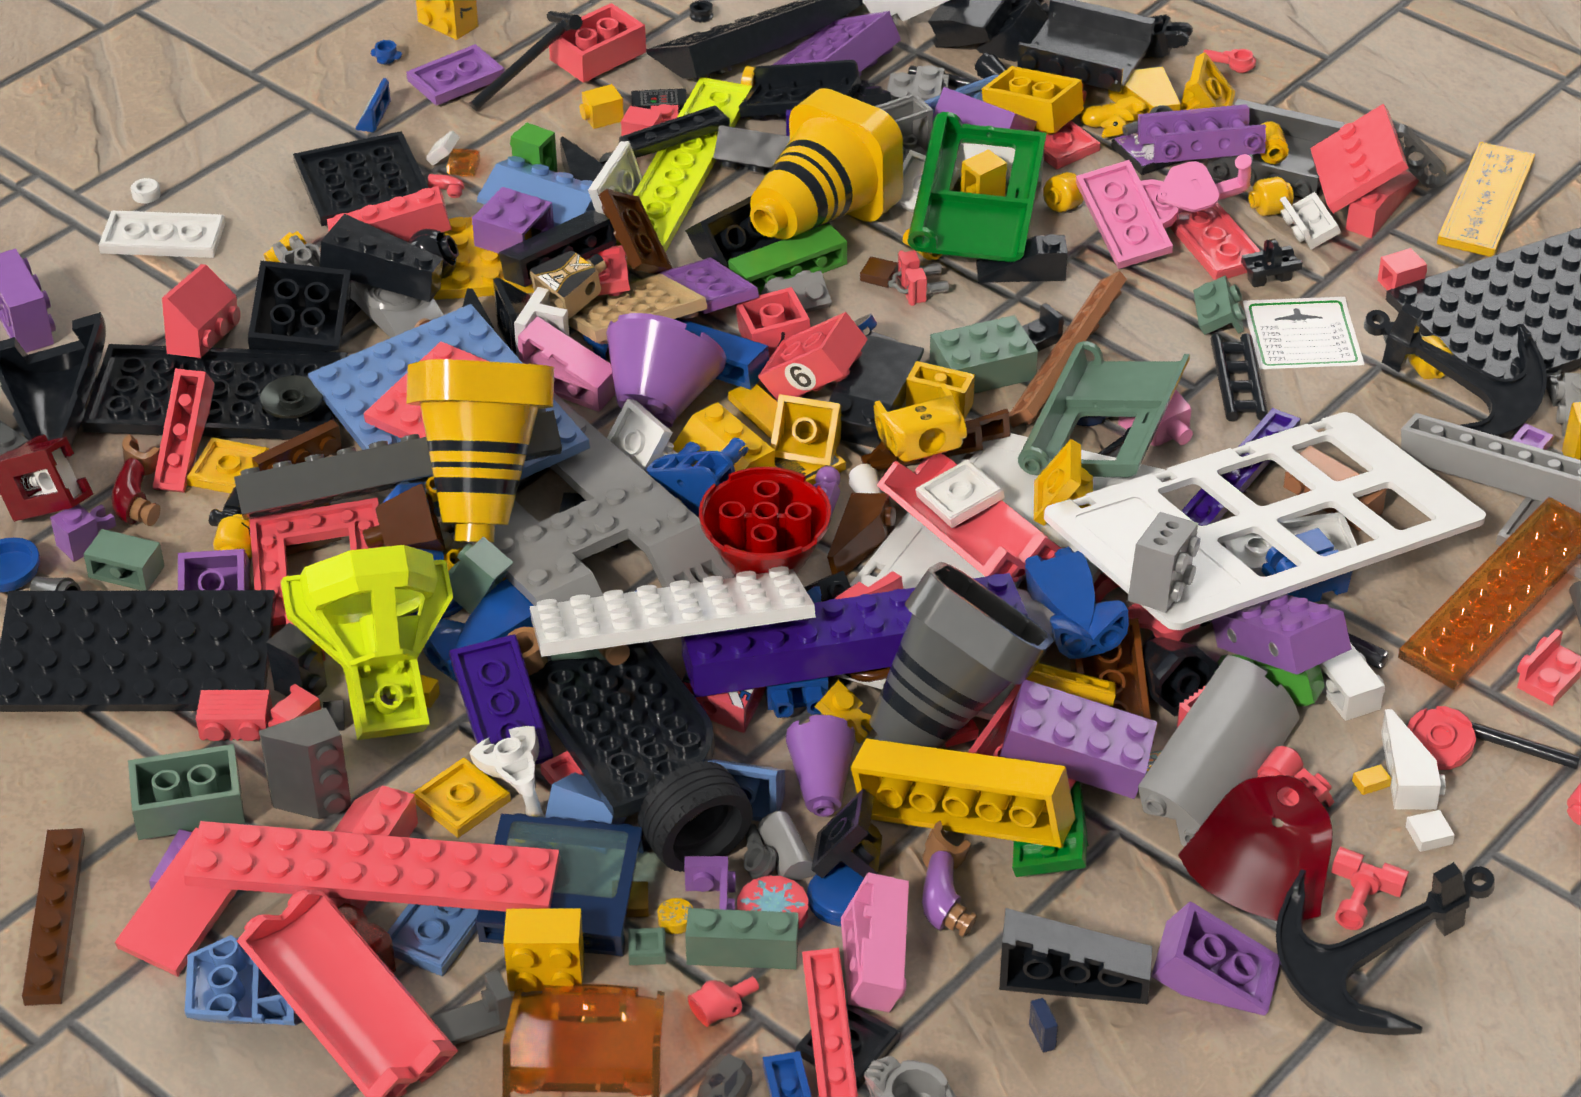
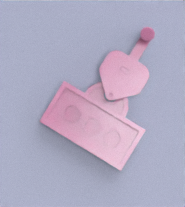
M1247 154L1238 156L1235 160V166L1238 168V177L1216 184L1206 166L1195 161L1172 167L1164 182L1153 179L1140 181L1130 160L1076 176V184L1117 268L1121 269L1172 253L1173 245L1165 229L1177 220L1179 212L1186 210L1189 212L1201 211L1213 207L1217 204L1218 200L1235 196L1248 190L1251 179L1252 159Z

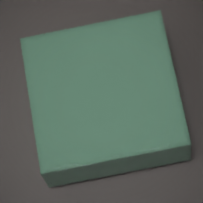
M665 927L628 929L629 966L666 964Z

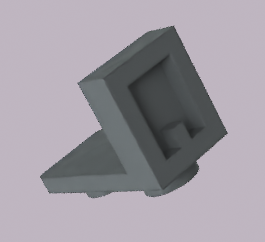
M499 969L485 974L486 990L481 991L482 1000L431 1018L453 1045L514 1025L512 997Z

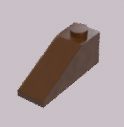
M851 493L827 555L832 574L844 570L845 575H847L886 540L890 527L894 526L896 522L895 507H891L888 493Z

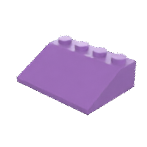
M890 11L841 18L816 31L773 65L855 60L861 76V71L875 65L880 56L892 52V47L901 41Z

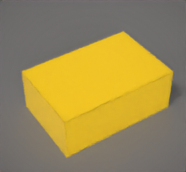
M1380 764L1353 773L1352 782L1362 795H1366L1390 787L1391 777Z

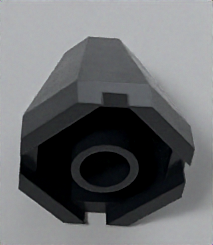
M1159 637L1148 640L1142 647L1146 684L1151 698L1174 717L1178 716L1179 703H1184V699H1189V696L1198 693V689H1203V686L1208 684L1215 671L1219 668V665L1196 645Z

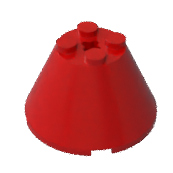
M754 467L729 474V479L718 486L713 484L705 492L700 502L699 521L704 534L735 577L737 573L744 571H754L756 574L769 573V569L780 566L788 567L789 570L793 569L797 575L829 528L831 505L824 490L820 486L816 488L807 482L806 476L801 473L777 467Z

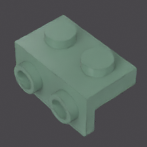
M1223 276L1193 290L1198 324L1204 335L1232 323L1238 334L1244 332L1242 320L1246 319V316L1239 303L1243 298L1236 284L1231 285L1227 277Z

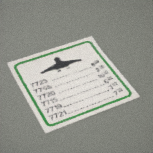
M1346 297L1243 301L1260 369L1365 365L1348 311Z

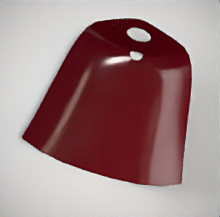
M1287 775L1250 778L1239 783L1224 796L1190 841L1178 853V856L1189 875L1206 891L1234 907L1274 921L1278 920L1286 894L1300 870H1306L1304 921L1321 916L1322 900L1332 848V823L1322 803L1298 778ZM1284 787L1294 789L1299 795L1298 803L1293 806L1282 804L1277 798L1278 790ZM1272 818L1283 821V826H1273Z

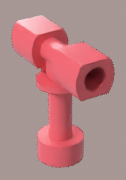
M1340 846L1335 856L1331 873L1350 879L1354 891L1350 899L1341 901L1335 914V919L1338 924L1346 929L1358 930L1362 928L1368 915V911L1364 906L1367 896L1375 894L1380 890L1400 898L1409 871L1388 863H1384L1381 869L1363 862V854Z

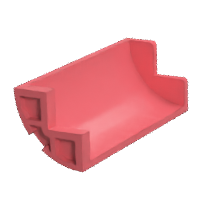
M943 453L925 457L914 472L898 461H895L877 484L881 490L888 493V496L985 577L994 574L1010 573L1013 581L1018 582V577L1026 574V558L1038 555L1043 560L1054 558L1057 550L1062 549L1002 500L951 528L917 497L915 488L958 465Z
M304 889L296 892L289 899L288 907L281 915L261 914L255 916L246 924L245 932L238 938V944L365 1097H401L406 1094V1088L411 1083L417 1080L421 1083L424 1082L458 1052L452 1042L322 890Z

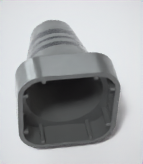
M945 562L933 565L928 568L905 602V606L912 615L869 721L871 727L878 733L874 740L940 749L1011 683L1021 684L1026 680L1053 643V638L1029 617L966 573Z

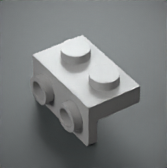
M806 270L788 279L783 277L773 278L765 284L761 293L763 295L792 287L806 313L830 307L832 304L821 271L811 273L810 270Z

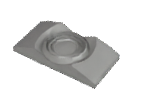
M351 280L350 298L390 338L413 329L421 319L427 318L431 321L444 316L434 298L430 302H426Z

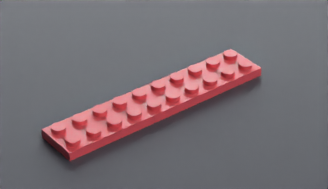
M200 821L184 874L186 886L282 894H295L300 890L312 889L322 890L327 897L506 912V909H550L560 858L559 850Z

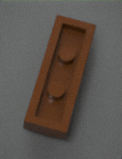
M332 419L252 457L253 468L258 467L260 471L273 469V464L282 461H292V464L305 462L304 458L316 454H323L325 458L342 449L339 425Z

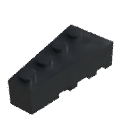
M343 214L321 240L319 267L351 270L352 281L430 302L441 288L443 258L347 214Z

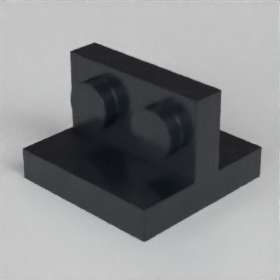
M864 788L817 833L811 870L821 878L826 876L840 861L844 862L863 878H865L868 872L878 873L883 836L878 828L871 823L874 796Z

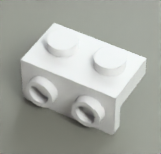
M1315 192L1293 205L1289 203L1285 196L1280 199L1284 207L1280 211L1283 219L1288 226L1294 225L1291 229L1299 242L1305 241L1310 250L1341 233L1338 224Z

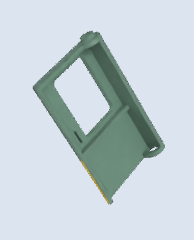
M1088 341L1077 343L1018 456L1020 468L1028 474L1039 475L1066 445L1081 417H1136L1116 460L1081 459V467L1087 470L1093 477H1132L1135 475L1190 360V354H1184L1181 361H1104L1102 352L1096 344ZM1085 350H1089L1094 354L1095 359L1093 361H1087Z

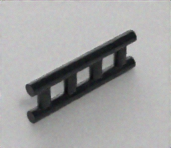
M1245 333L1241 335V342H1223L1220 334L1212 335L1210 341L1226 419L1228 421L1236 420L1238 412H1256L1257 419L1262 420L1268 414L1251 334ZM1243 353L1245 361H1227L1226 354ZM1229 373H1247L1249 380L1231 381ZM1251 392L1253 400H1235L1234 393Z

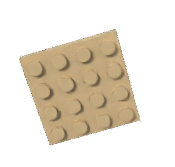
M659 273L629 282L630 291H625L621 295L609 296L606 294L596 296L570 318L568 323L570 327L596 343L608 344V325L610 321H618L619 315L646 313L671 319L679 317L688 319L697 316L699 311L706 310L708 307L706 297Z

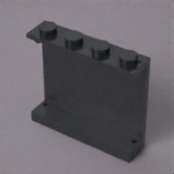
M1050 0L1049 18L1032 43L1020 42L1018 44L1017 67L1080 79L1084 84L1121 92L1153 43L1155 19L1078 0Z

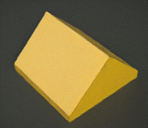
M779 394L770 445L775 450V457L831 466L841 439V404Z

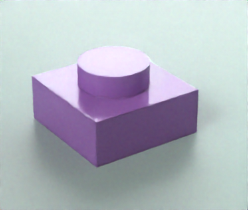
M1525 423L1511 440L1547 450L1552 445L1554 435Z

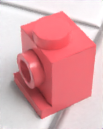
M293 684L290 687L291 694L279 701L271 709L272 720L268 722V727L320 710L319 698Z

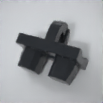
M1275 238L1264 242L1263 251L1245 254L1241 258V263L1247 270V278L1253 287L1264 286L1267 282V276L1274 275L1277 281L1292 280L1293 272L1301 270L1303 263L1300 259L1296 258L1291 245L1281 247Z

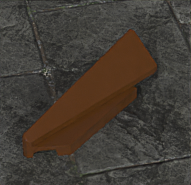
M1008 409L965 421L967 437L963 438L961 447L943 452V454L951 457L983 450L982 442L1010 437ZM883 442L871 453L861 456L862 464H869L877 471L889 469L895 461L905 466L920 463L924 459L904 462L889 451Z

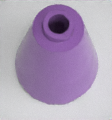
M832 715L809 716V722L799 725V720L789 726L786 732V743L806 808L817 816L826 817L839 810L842 804L855 743V729L853 727L850 729L847 726V721L840 717Z

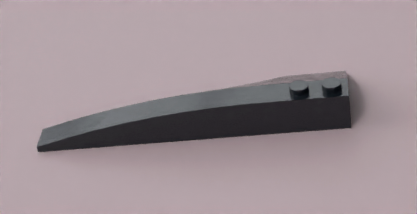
M862 0L795 1L759 12L757 15L737 19L735 23L711 27L709 31L688 34L648 48L646 51L650 57L682 79L693 78L694 82H698L700 77L710 78L709 73L716 72V74L729 72L734 64L765 54L803 38L845 16L864 3Z

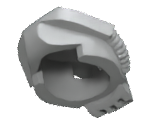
M887 1056L873 1060L864 1074L871 1097H956L944 1074L932 1064L914 1060L903 1061L900 1064L896 1058Z

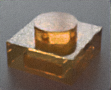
M452 149L447 163V173L459 176H475L480 162V150Z

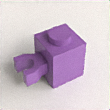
M78 504L73 508L63 510L50 517L56 546L73 562L84 557V552L101 529L109 530L116 526L115 516L111 513L106 516L105 507L102 504L93 508L90 513Z

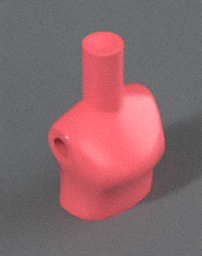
M753 976L732 987L719 980H709L705 982L700 990L688 995V1004L698 1020L708 1027L717 1020L738 1015L743 1005L741 999L759 990V984Z

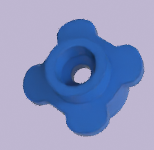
M391 40L379 41L375 44V48L371 50V56L376 57L379 64H390L395 59L398 60L402 57V53L397 51L396 43Z

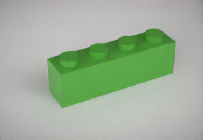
M828 223L789 239H784L729 259V269L756 286L758 294L761 295L765 284L773 278L783 277L788 279L806 270H810L811 273L821 271L823 274L847 265V240Z

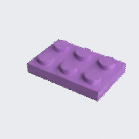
M474 44L407 71V81L437 106L483 86L490 85L505 69Z

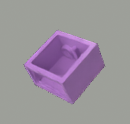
M501 187L472 217L474 246L499 254V252L525 241L524 235L531 227L542 230L540 233L553 228L552 202Z

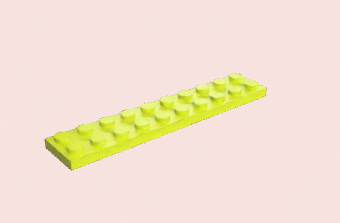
M700 77L678 117L716 105L730 119V127H735L741 117L739 105L748 95L752 86ZM718 131L657 151L633 193L634 196L640 198L665 253L716 162L713 156Z

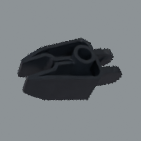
M1166 14L1150 17L1155 19L1154 40L1144 57L1163 58L1170 54L1172 48H1182L1188 44L1189 36L1193 32L1190 23L1171 22L1170 16Z

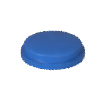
M15 537L0 539V592L18 589L30 582L36 575L40 565V554L36 545L31 541Z
M839 862L823 878L816 874L811 879L807 889L810 910L820 920L831 925L841 926V917L864 878L844 862Z

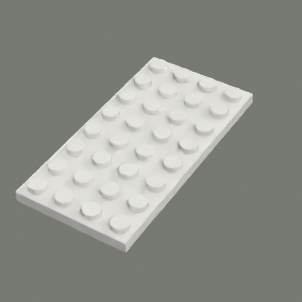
M784 566L771 568L769 573L756 574L754 571H744L737 573L734 578L723 579L722 576H709L699 583L690 584L689 581L680 580L670 583V587L657 588L655 585H645L638 587L635 592L623 593L622 590H610L604 592V596L590 598V595L581 594L572 596L570 601L557 602L555 599L538 601L536 606H530L531 620L541 657L816 618L814 603L793 569L789 570L788 567Z

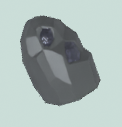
M731 1054L719 1055L708 1068L706 1077L699 1086L697 1097H746L752 1085V1070L740 1058Z

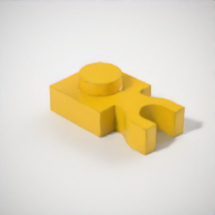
M839 680L814 706L823 715H832L845 719L847 726L850 729L852 727L855 729V740L858 743H861L868 735L861 725L869 732L873 729L869 723L871 715L863 713L859 709L863 702Z

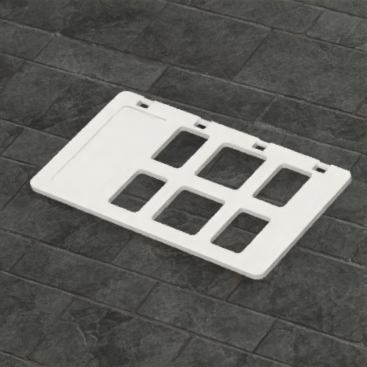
M1348 412L1338 413L1323 418L1319 422L1309 425L1304 424L1250 441L1234 449L1228 448L1169 467L1165 471L1155 474L1150 473L1099 489L1074 500L1068 499L1047 506L1044 511V520L1128 594L1136 543L1159 512L1192 521L1161 494L1196 484L1235 515L1233 517L1206 526L1198 525L1196 537H1199L1201 541L1198 552L1192 561V565L1196 566V573L1191 585H1185L1179 602L1174 601L1166 613L1141 605L1165 627L1172 630H1184L1480 527L1484 524L1486 513L1357 415ZM1322 428H1325V429H1326L1325 431H1322V432H1317V431H1316V430H1319V429H1322ZM1325 441L1330 442L1369 472L1342 481H1334L1296 452V450ZM1247 452L1250 454V455H1247V456H1244V457H1241V456H1240L1241 454H1244V453H1247ZM1265 460H1273L1312 491L1266 506H1258L1220 475ZM1166 478L1172 479V480H1169V481H1166V482L1160 481V480H1163V479H1166ZM1389 488L1424 513L1431 521L1404 530H1398L1357 498ZM1088 503L1091 505L1082 509L1079 507ZM1325 508H1334L1374 540L1329 556H1320L1280 523ZM1250 533H1256L1297 567L1268 577H1261L1220 543Z

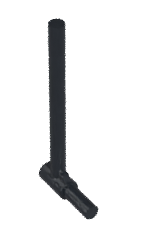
M549 11L547 19L557 23L556 26L469 102L470 106L475 111L481 108L562 34L570 29H579L582 26V18L579 15L568 12Z

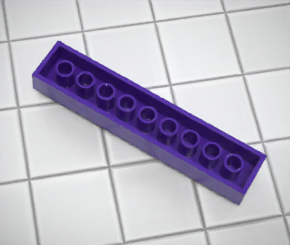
M1010 573L973 578L1028 617V613ZM915 587L814 603L816 618L681 637L682 656L694 697L891 667L912 615L905 606V602Z

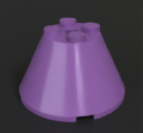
M646 313L619 315L618 321H610L607 329V341L618 406L622 409L627 399L636 400L667 428L672 427L673 422L724 370L726 364L724 350L707 334L702 332L699 337L685 330L687 324Z

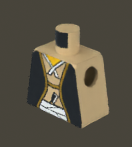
M568 251L530 270L534 292L537 287L549 289L550 305L568 310L569 320L600 294L601 285L598 274L604 271L607 266L599 254L584 260L574 251Z

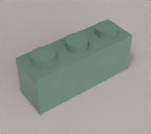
M688 908L685 934L686 965L797 970L799 943L798 913Z

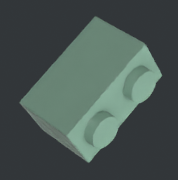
M101 529L83 554L88 578L137 590H148L165 567L159 542Z
M482 537L474 545L468 543L457 556L460 561L449 570L453 599L470 614L480 601L503 581L513 564L512 560L485 537Z

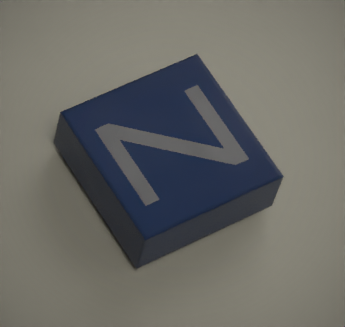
M1043 998L1032 1000L1030 1003L1029 1026L1043 1053L1055 1050L1058 1024L1046 1000Z

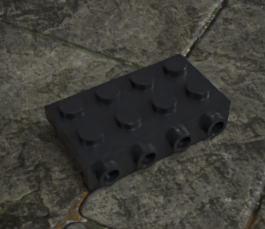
M855 60L757 66L754 69L755 85L739 105L740 116H751L753 119L762 118L766 115L785 117L787 110H792L816 90L822 88L831 89L853 98L862 85L857 62Z

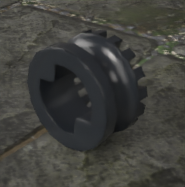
M699 0L690 4V19L692 21H699V23L703 21L705 23L712 20L713 5L711 2Z

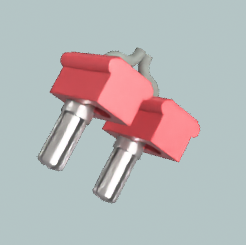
M916 250L899 251L898 272L893 275V280L888 281L890 288H896L898 292L905 294L910 305L914 306L915 303L926 302L927 294L949 290L947 281L927 283L926 275L942 272L940 263L920 265ZM897 277L899 278L901 285L905 289H902L898 284H895L897 281Z

